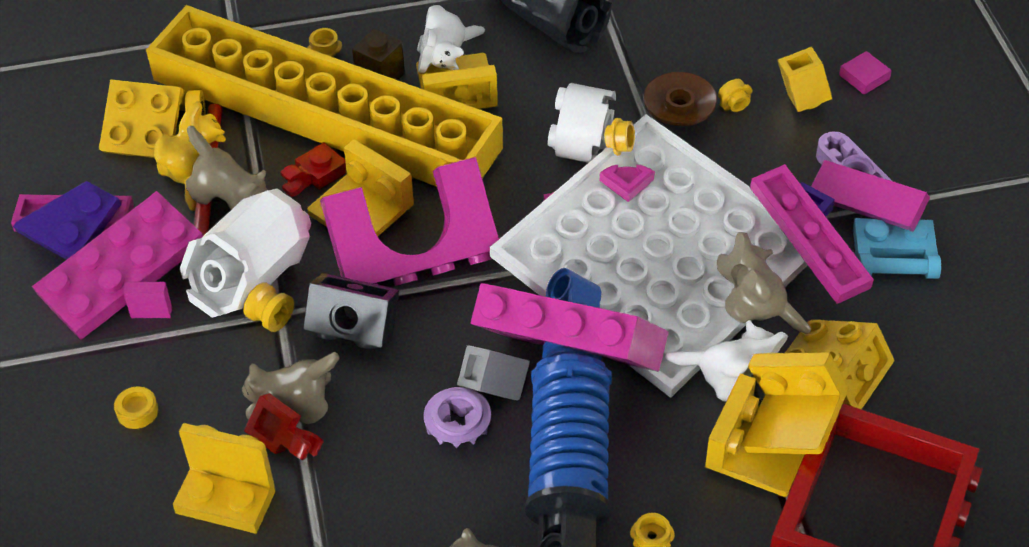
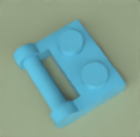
M854 219L855 255L871 276L872 273L925 275L926 279L940 278L941 258L937 251L933 220H919L914 232L878 219Z

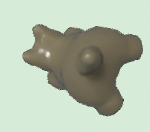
M194 126L187 127L189 141L199 153L193 165L192 175L186 181V189L194 201L206 205L213 198L219 197L225 200L232 210L242 199L268 190L264 181L266 171L262 170L258 174H250L236 163L229 153L219 148H212Z
M738 232L732 252L729 255L720 254L717 258V270L734 285L730 295L725 300L727 313L740 323H746L748 320L763 321L780 316L793 329L804 334L810 333L811 327L787 301V292L782 279L766 263V259L773 254V250H765L751 244L747 233Z
M333 352L318 361L314 359L300 360L291 366L271 372H266L252 363L249 366V375L242 387L244 397L253 402L246 409V417L250 418L260 395L270 393L301 415L299 420L301 423L311 424L320 420L328 411V403L324 396L325 385L331 380L329 371L338 362V353Z

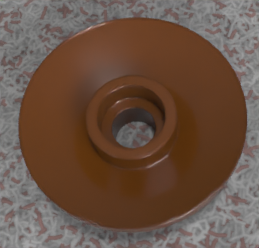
M670 72L654 78L646 86L643 100L646 110L658 121L674 126H690L706 120L714 112L717 95L713 86L698 75L687 72Z

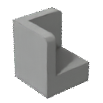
M467 345L457 385L517 401L521 397L530 361Z

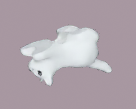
M433 5L429 7L425 31L420 36L417 51L420 52L418 72L425 73L431 64L439 68L459 70L455 59L464 54L460 46L464 41L482 35L485 32L484 27L476 25L465 27L457 15L446 11L442 6Z
M748 320L746 322V332L742 334V338L739 340L720 342L706 351L668 352L666 359L678 365L700 366L706 382L715 389L717 398L726 402L739 374L750 377L753 375L748 368L753 354L778 353L786 342L788 335L783 332H778L774 335L761 327L754 326L752 321Z

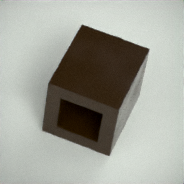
M373 28L352 48L353 62L356 66L398 80L405 73L402 41Z

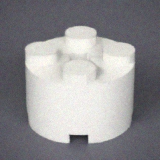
M570 83L567 88L559 87L555 102V109L560 110L558 124L551 125L548 136V146L555 149L557 157L589 163L597 156L599 149L604 150L607 148L605 144V129L607 125H612L615 111L608 109V99L616 101L615 91Z

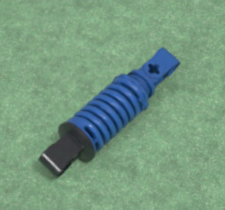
M567 268L559 269L549 280L546 288V297L600 308L601 288L590 280ZM545 342L542 353L543 359L531 371V382L533 384L532 441L530 443L529 490L525 503V513L531 521L539 525L538 547H596V526L606 522L611 512L610 502L608 501V481L606 480L608 478V466L606 464L609 462L607 451L609 447V437L607 436L609 433V422L607 420L609 418V387L612 384V372L601 361L602 356Z

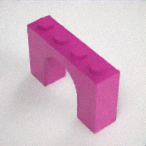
M476 157L439 166L433 170L444 211V227L437 243L430 250L422 254H400L389 249L380 241L374 231L362 187L323 197L320 203L341 277L376 285L379 282L393 279L394 285L397 286L418 280L416 272L431 268L432 275L434 276L455 270L454 262L468 258L470 265L491 260L490 247L499 238Z
M485 283L480 284L470 323L508 338L542 346L545 342L603 356L621 364L656 372L660 370L669 331L638 316Z

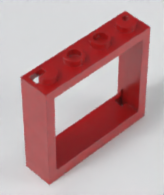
M842 404L823 452L821 454H804L772 535L770 547H839L798 532L835 434L956 475L933 547H958L961 539L952 536L955 526L964 528L972 505L971 502L964 500L966 490L973 493L976 491L983 468L974 466L980 449Z

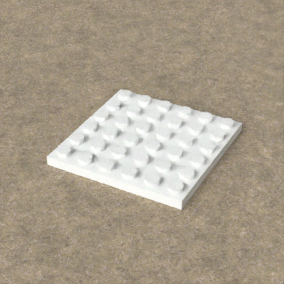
M645 114L634 124L635 143L631 152H622L620 156H617L612 148H605L490 247V257L538 295L545 297L548 282L553 274L561 268H567L600 286L602 292L601 309L638 316L669 331L659 372L634 366L630 367L671 398L701 368L697 365H678L666 359L668 352L706 351L720 342L730 341L746 326V323L736 321L727 313L725 300L730 295L734 285L717 270L718 256L720 254L729 255L732 252L738 232L747 233L751 244L765 250H773V254L766 259V263L782 279L784 287L808 265L748 185ZM612 165H618V167L643 165L655 171L654 180L629 202L600 182L599 178L600 172Z

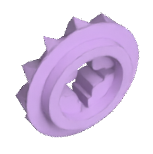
M453 387L438 392L428 401L424 410V423L428 435L436 437L440 445L448 442L452 443L456 449L461 443L470 442L474 445L477 437L481 434L487 435L488 426L491 421V409L487 400L480 393L464 387ZM450 409L453 413H457L459 417L465 416L464 426L459 425L456 421H451Z

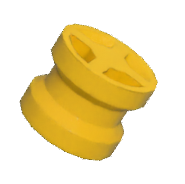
M262 282L256 285L247 296L243 311L244 315L250 320H260L264 328L271 332H277L291 318L295 304L291 296L285 293L277 294L276 289L272 285Z

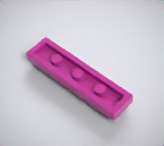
M785 164L752 178L750 189L836 304L871 289L874 281L872 276Z

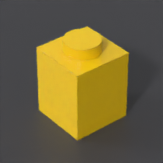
M812 47L778 59L787 94L798 112L814 109L821 105V103L832 100L823 63Z

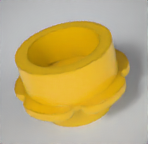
M330 28L317 29L309 37L310 45L307 47L308 49L334 57L342 49V42L338 41L337 33Z
M741 79L728 81L718 91L720 106L725 111L730 109L733 112L742 111L750 103L752 87L748 84L745 85Z
M615 118L612 125H607L605 129V144L607 148H612L617 156H620L622 152H631L633 150L635 129L632 121H623L621 118Z
M658 513L642 515L633 524L630 531V536L634 539V547H671L670 542L675 537L674 530L669 521ZM648 535H656V538L650 539Z

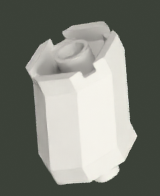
M279 189L267 190L242 199L202 238L189 242L180 266L182 278H188L191 289L186 290L189 301L212 318L243 309L247 296L256 285L262 282H267L271 285L288 267L300 263L310 238L308 232L311 227L309 215L302 211L301 205Z

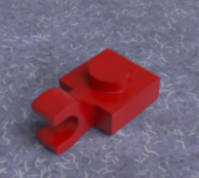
M323 142L296 158L295 165H288L280 172V175L288 181L282 185V189L291 197L300 194L311 184L320 190L347 173L346 161Z
M270 393L260 395L244 429L245 433L263 442L265 447L274 454L284 452L287 448L295 457L301 460L306 458L308 452L313 456H317L324 442L318 435L296 427L301 415Z

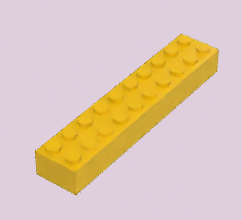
M188 5L177 14L146 49L153 80L167 86L181 87L186 92L188 90H202L204 99L316 142H324L328 146L343 152L344 147L355 139L410 172L412 178L436 187L433 170L437 167L476 157L483 179L503 149L502 117Z

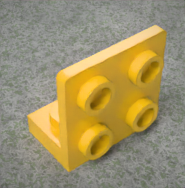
M485 53L457 57L455 60L459 70L439 68L431 64L425 73H419V62L416 63L421 89L477 109L498 106L497 73L495 66L488 64Z
M110 79L99 150L104 153L155 158L154 147L159 138L164 134L169 136H175L179 110L185 111L186 91L181 87Z
M353 139L344 147L347 174L307 208L308 215L327 227L320 200L325 196L362 187L374 231L379 236L414 205L411 173Z
M809 320L807 323L811 327V332L808 334L800 332L785 353L830 352L849 386L843 404L862 410L895 361L878 324L854 321Z
M830 352L753 354L748 368L765 395L742 444L746 452L821 454L849 390V386Z
M740 373L709 436L705 467L787 497L804 454L746 452L742 444L759 409V398L754 396L756 379Z
M183 423L179 434L190 470L173 502L175 514L257 534L276 491L265 444L249 435L236 436L220 432L208 425L195 426Z

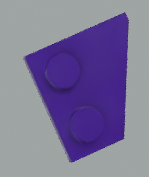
M85 181L20 219L13 227L19 234L67 260L102 233L121 206V202L112 194Z

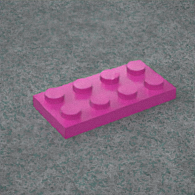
M156 191L32 287L50 309L82 340L127 305L123 294L125 282H156L183 261L189 242L202 238L203 234Z

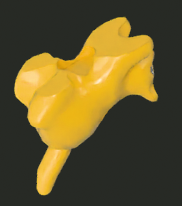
M198 101L194 102L184 113L179 124L178 134L175 136L164 134L159 138L154 147V157L159 174L170 177L175 182L185 184V201L191 211H195L196 201L192 199L187 191L186 181L192 175L193 165L199 153L189 141L187 127L194 126L209 144L214 141H226V138L223 136L225 131L221 129L216 117L211 113L202 116V104Z

